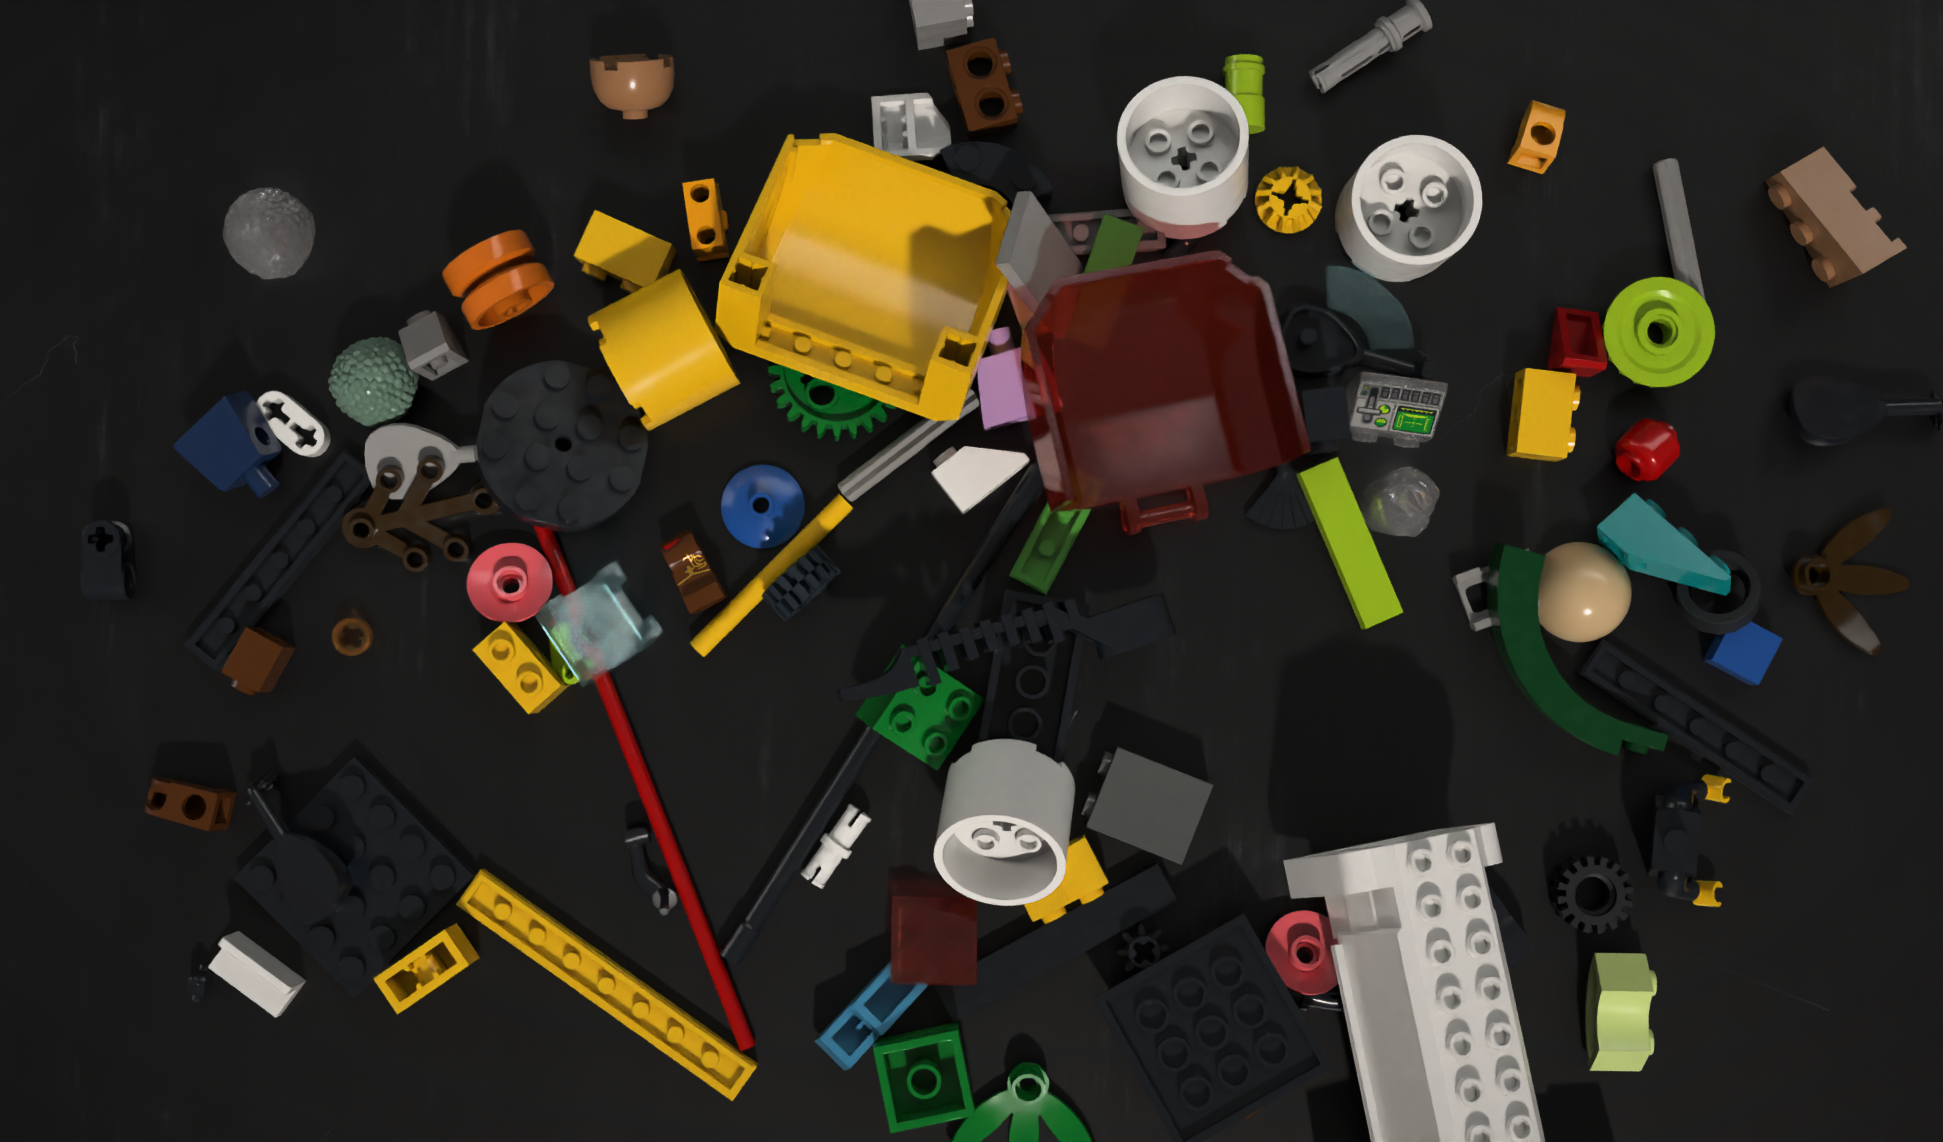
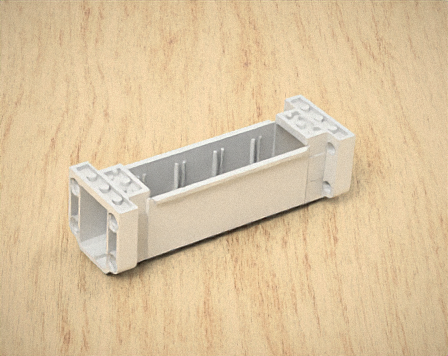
M1495 822L1434 829L1283 860L1291 899L1325 896L1333 939L1338 941V944L1331 945V951L1371 1142H1545L1498 919L1493 908L1485 867L1503 862Z

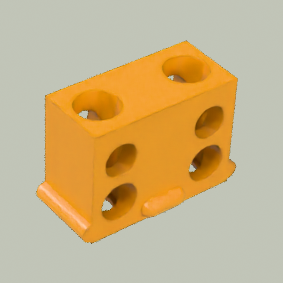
M714 178L682 183L691 247L697 256L698 262L729 258L726 236L729 224L727 212L722 209L719 184L716 183ZM708 196L706 201L699 202L702 197ZM710 237H714V238H715L712 243H710V244H705V241H706L708 238H710Z

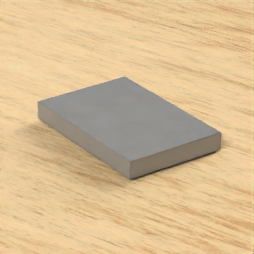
M1031 191L1017 192L995 264L1050 337H1063L1084 266Z

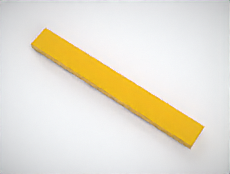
M484 868L478 872L456 903L458 907L731 1101L734 1100L756 1069L757 1062Z

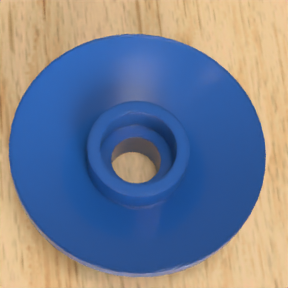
M755 465L741 470L729 481L722 495L721 513L728 531L738 541L754 548H772L785 543L798 531L805 514V500L799 484L789 473L771 465ZM759 498H766L769 501V509L765 513H757L754 509L755 501Z

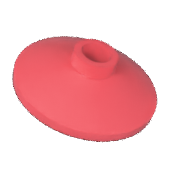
M503 543L487 549L474 561L467 577V591L473 606L486 618L500 623L504 621L516 623L534 616L546 605L553 589V575L545 557L536 549L521 543ZM515 583L520 586L519 590L509 594L505 592V588L509 584Z
M1307 910L1294 911L1281 917L1272 926L1267 935L1265 951L1287 989L1303 995H1318L1331 990L1338 984L1331 945L1338 944V941L1333 939L1329 918L1320 913ZM1297 951H1305L1310 957L1309 963L1301 962L1297 957Z

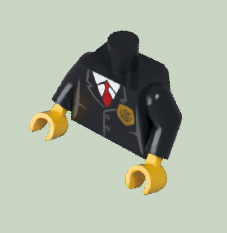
M1706 774L1702 779L1669 783L1665 787L1664 796L1654 795L1648 875L1657 876V888L1662 894L1692 901L1696 906H1721L1722 903L1715 900V889L1723 888L1720 881L1693 880L1697 873L1701 826L1699 800L1707 799L1727 803L1730 797L1723 795V788L1726 783H1731V779Z

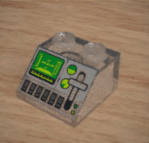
M1362 371L1347 382L1346 400L1352 440L1376 443L1379 436L1393 438L1395 446L1419 448L1420 442L1424 443L1433 439L1447 394L1448 383Z

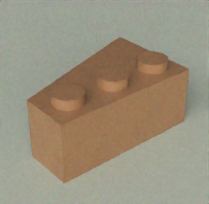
M1824 146L1765 181L1769 187L1768 194L1772 203L1778 209L1784 211L1791 223L1790 231L1792 236L1800 245L1805 246L1813 259L1812 268L1820 280L1826 282L1829 288L1864 274L1907 248L1900 238L1891 242L1876 224V222L1881 220L1882 216L1874 207L1866 211L1852 195L1851 192L1857 186Z

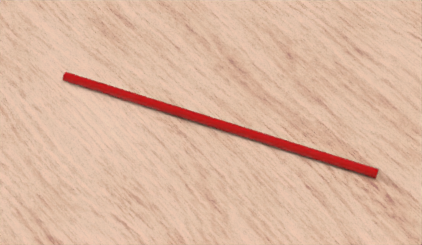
M534 526L740 1051L756 1045L719 953L718 946L554 530Z

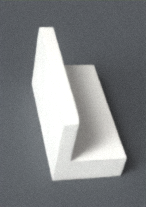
M240 931L226 935L220 940L218 945L222 949L208 966L210 970L275 1018L284 1012L306 982L305 979Z

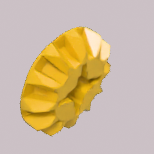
M1280 166L1266 174L1257 187L1255 193L1257 214L1263 223L1274 231L1288 234L1300 232L1309 227L1317 218L1322 208V189L1314 180L1313 174H1308L1298 166ZM1292 183L1295 190L1294 197L1300 199L1301 204H1293L1285 216L1284 201L1274 195L1285 194Z

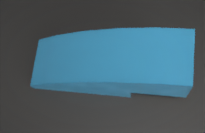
M908 943L840 1012L814 1042L844 1071L850 1069L880 1036H883L939 972Z

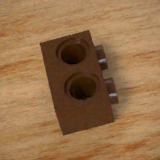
M995 37L946 50V63L969 141L1017 128V114L1023 113V107L1018 89L1010 90L1006 74L1012 73L1006 48L998 50ZM983 60L992 69L985 76H975L968 68L974 61ZM995 100L1002 105L1003 111L997 116L989 117L981 112L980 106L985 101Z

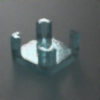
M616 561L598 571L590 582L567 596L563 597L560 594L545 603L536 615V619L582 687L647 648L663 633V630L652 615L648 616L643 622L620 588L627 578Z

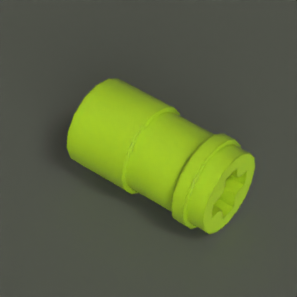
M1252 54L1232 55L1225 59V66L1223 67L1225 89L1241 105L1248 122L1249 134L1260 133L1265 130V98L1263 97L1265 66L1263 65V58Z

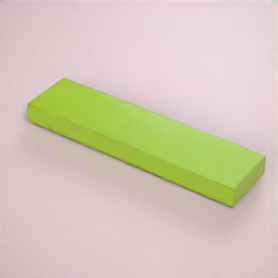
M1338 457L1296 474L1361 629L1370 628L1403 613Z

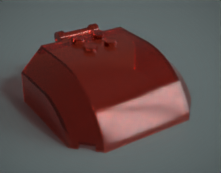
M1220 250L1067 276L1054 280L1025 326L1021 341V373L1026 412L1050 512L1082 511L1119 503L1121 525L1126 535L1140 533L1144 527L1191 518L1193 521L1207 519L1209 515L1203 485L1237 479L1280 466L1311 451L1269 283L1257 275L1250 277L1231 264L1232 258ZM1186 489L1188 498L1185 502L1139 511L1136 499Z

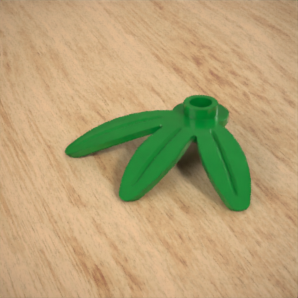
M1025 1062L1016 1065L1009 1072L1006 1089L996 1092L975 1107V1116L963 1119L950 1142H981L997 1129L1010 1113H1013L1009 1130V1142H1039V1115H1041L1049 1129L1060 1142H1093L1077 1114L1064 1101L1048 1091L1049 1076L1045 1069L1036 1063ZM1032 1078L1036 1082L1033 1085L1027 1086L1022 1084L1021 1080Z

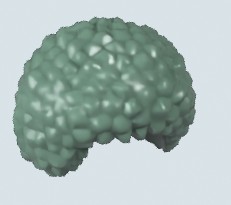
M370 337L366 340L357 341L355 344H351L347 350H343V353L336 357V362L330 371L331 376L328 379L330 384L329 391L333 398L337 399L336 405L340 407L341 411L347 413L356 422L376 429L382 425L395 423L407 414L418 388L419 374L412 371L409 367L402 344L388 337Z

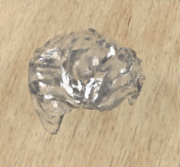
M1400 467L1368 485V488L1363 492L1364 498L1361 499L1362 515L1369 528L1373 529V531L1393 536L1415 537L1430 522V515L1435 510L1440 492L1425 473L1412 467Z

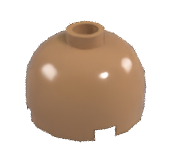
M646 54L601 56L599 57L600 60L589 59L590 77L594 92L600 102L606 107L622 111L623 119L648 118V110L662 106L671 95L675 77L673 55L658 54V59L649 60Z

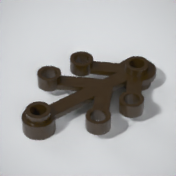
M427 455L418 464V476L399 510L382 513L391 493L396 492L405 480L404 472L396 465H386L376 476L377 486L366 506L355 507L345 515L342 521V532L346 540L353 546L370 548L378 545L402 558L403 565L409 571L420 572L426 568L431 559L429 549L422 544L411 545L388 530L404 527L441 547L448 560L461 562L468 556L471 550L469 539L462 534H452L430 522V520L475 510L479 514L489 515L495 513L500 507L493 499L489 505H484L478 500L479 493L488 494L481 479L475 482L469 493L423 503L433 483L440 480L446 469L444 461L439 456ZM425 463L435 464L438 468V474H428L424 469ZM384 473L394 474L397 478V484H387L384 481ZM356 523H365L369 527L370 533H359L356 529ZM450 543H460L464 548V552L461 554L454 553L450 548ZM410 553H420L424 560L423 563H414L410 559Z

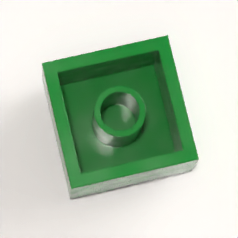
M958 1022L882 1037L874 1042L873 1052L890 1134L975 1116V1101Z

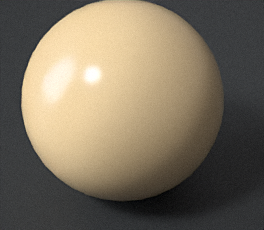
M1587 542L1566 543L1549 551L1545 555L1546 558L1539 581L1538 599L1541 607L1538 608L1540 624L1551 634L1570 642L1597 640L1615 630L1625 618L1632 597L1630 577L1622 562L1604 547Z

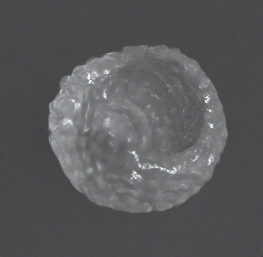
M266 187L265 189L249 190L247 194L240 195L233 205L229 207V212L224 220L223 240L235 261L250 274L260 276L262 279L287 278L289 275H295L297 269H300L305 260L309 258L316 233L314 216L304 206L303 202L288 192H283L280 188Z

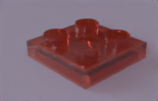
M892 896L890 984L975 986L977 984V900L957 897Z

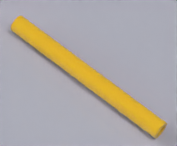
M838 494L689 642L692 647L705 657L763 599L764 591L781 574H784L791 565H794L798 559L815 548L854 508Z

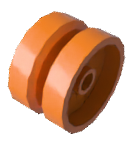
M520 229L511 230L492 236L461 253L443 270L442 278L452 295L465 298L461 311L472 329H486L512 319L536 305L554 288V281L544 264L531 262L535 256V248L524 231Z

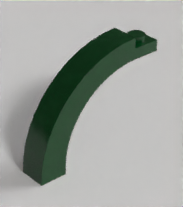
M1494 542L1487 581V601L1492 624L1491 630L1505 668L1522 694L1550 722L1566 733L1597 749L1618 756L1620 747L1642 754H1647L1649 747L1664 751L1669 735L1647 726L1602 713L1584 701L1561 677L1545 647L1538 616L1539 581L1546 556Z

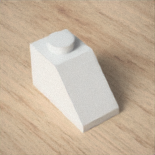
M952 446L933 461L937 468L931 474L962 515H964L1029 464L1030 459L1025 453L964 446L957 452Z

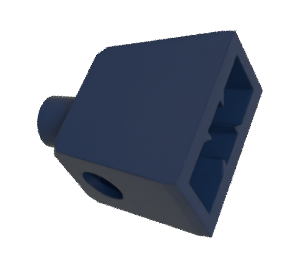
M247 390L224 396L173 445L180 455L221 491L226 492L247 483L260 499L270 494L280 484L266 465L281 452V445Z

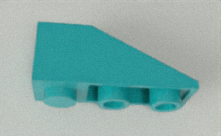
M1633 493L1597 526L1598 542L1613 553L1629 570L1724 596L1730 592L1731 576L1729 574L1731 572L1727 565L1717 556L1711 555L1708 557L1697 547L1698 542L1694 536L1683 527L1676 529L1665 519L1666 514L1661 507L1650 499L1644 501L1636 493Z

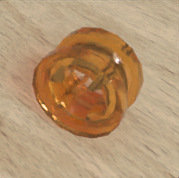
M358 617L340 621L332 632V642L335 649L347 656H355L366 652L374 639L370 624ZM347 626L352 630L357 628L362 630L364 636L359 637V639L363 640L359 647L355 644L345 645L342 637L347 636V634L343 633Z

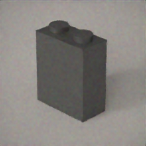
M1114 746L1112 753L1105 751L1096 775L1102 777L1096 793L1088 792L1080 814L1086 816L1085 826L1182 865L1213 785L1118 746Z

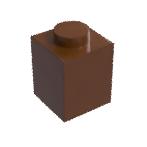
M246 627L221 673L233 679L230 684L234 688L248 695L254 696L256 692H272L296 647L259 627Z

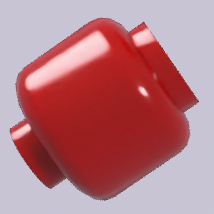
M1653 419L1637 421L1615 445L1616 464L1620 471L1632 480H1657L1680 456V444L1676 431L1664 421Z

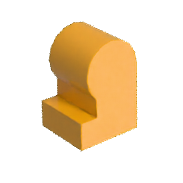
M1532 100L1521 121L1518 137L1511 150L1507 164L1543 174L1556 158L1564 127L1566 110Z

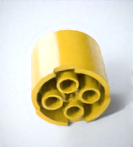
M681 269L656 280L587 317L593 331L601 329L604 337L598 340L599 348L629 404L633 405L635 409L642 407L646 414L640 419L648 431L741 384L717 333L714 332L713 325Z

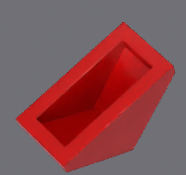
M1557 307L1554 314L1547 370L1573 373L1576 376L1591 377L1604 371L1608 362L1599 313Z

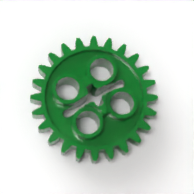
M782 365L768 367L769 376L780 378L770 384L771 393H784L776 401L777 407L780 409L791 406L787 414V420L792 422L799 417L803 418L801 423L802 432H806L812 425L817 426V437L819 439L823 437L827 429L833 431L835 441H839L841 431L847 429L850 436L856 439L857 426L862 425L865 430L871 433L873 431L871 420L873 417L883 423L887 421V415L883 407L896 409L895 406L857 394L854 391L818 378H814L808 383H802L800 381L801 378H811L812 376ZM818 389L829 390L834 396L833 400L826 405L815 404L810 397Z

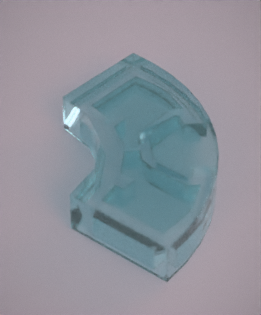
M1327 266V309L1343 312L1356 320L1367 334L1370 350L1413 349L1415 347L1413 330L1407 313L1399 300L1395 299L1385 287L1378 283V280L1355 269Z

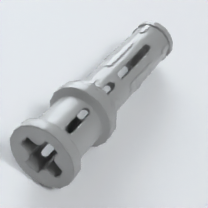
M1406 0V5L1389 17L1381 16L1374 24V29L1311 69L1309 75L1313 83L1324 94L1386 51L1397 52L1403 47L1402 43L1421 30L1427 32L1433 27L1428 11L1420 0Z

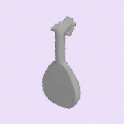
M410 423L386 424L372 431L365 442V467L374 489L377 486L376 476L384 466L396 465L401 468L405 476L404 483L396 492L391 493L389 498L405 499L418 476L417 466L425 456H439L444 461L446 467L440 480L433 483L432 489L449 477L460 463L475 462L474 445L457 446L443 435L419 425ZM425 463L424 469L428 474H438V468L435 464ZM384 473V481L387 484H397V478L394 474Z

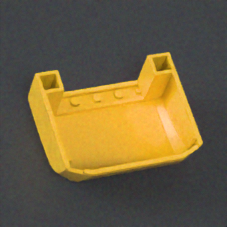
M836 133L820 134L819 139L795 140L794 134H788L719 282L714 332L735 349L934 421L958 420L1010 284L995 264L1011 213L1006 207L1008 201L994 190Z

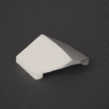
M929 93L871 97L875 148L911 161L933 160L940 154L941 149L951 146L950 125L933 104V99Z

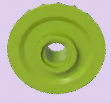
M1651 277L1637 281L1621 291L1606 310L1607 314L1602 329L1604 330V345L1609 355L1608 360L1618 368L1619 374L1627 376L1633 383L1646 385L1650 388L1670 387L1682 383L1694 376L1704 366L1712 352L1715 339V325L1710 308L1694 288L1679 280L1667 277ZM1649 324H1655L1661 329L1663 339L1660 344H1656L1649 339L1647 334Z

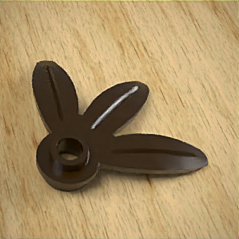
M1887 507L1871 510L1850 520L1829 538L1819 554L1801 555L1796 559L1791 569V580L1795 589L1803 595L1815 596L1820 610L1834 630L1853 646L1870 655H1877L1880 652V641L1861 614L1839 591L1857 595H1886L1907 590L1910 587V581L1903 575L1882 568L1841 564L1864 548L1888 524L1891 519V511Z

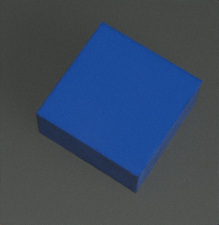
M1750 621L1749 624L1736 632L1716 634L1703 661L1749 685H1759L1783 638Z

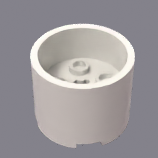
M1177 76L1155 82L1140 91L1129 102L1118 125L1117 146L1123 195L1132 215L1137 221L1140 219L1149 227L1164 233L1165 237L1173 239L1199 238L1221 229L1239 208L1243 198L1246 197L1248 189L1249 128L1246 115L1239 102L1222 86L1210 80L1192 76ZM1187 166L1188 170H1182L1181 167Z
M1408 135L1395 138L1375 149L1344 186L1335 210L1336 233H1338L1345 251L1352 259L1351 262L1364 273L1390 282H1405L1422 277L1449 259L1473 235L1482 211V190L1479 178L1469 160L1457 148L1441 139L1425 135ZM1400 206L1406 208L1405 215L1410 217L1406 222L1399 220L1400 213L1397 210Z
M993 739L972 745L971 752L962 756L956 763L952 762L949 767L934 847V862L942 878L953 889L971 899L1003 906L1032 903L1051 894L1064 878L1075 783L1065 763L1057 764L1051 758L1037 752L1036 744L1015 739Z

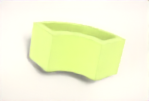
M1594 953L1588 974L1585 1002L1586 1047L1590 1071H1641L1648 1056L1654 1052V1035L1652 1030L1649 1029V1010L1652 996H1655L1657 992V978L1655 972L1649 970L1647 956L1644 953Z

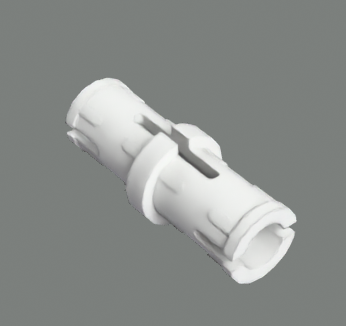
M850 803L830 834L824 833L820 839L823 844L805 869L800 872L804 878L809 880L812 879L816 871L821 867L820 872L812 881V884L823 889L826 881L842 858L848 859L852 853L849 848L867 823L872 820L863 812L851 826V822L860 809Z

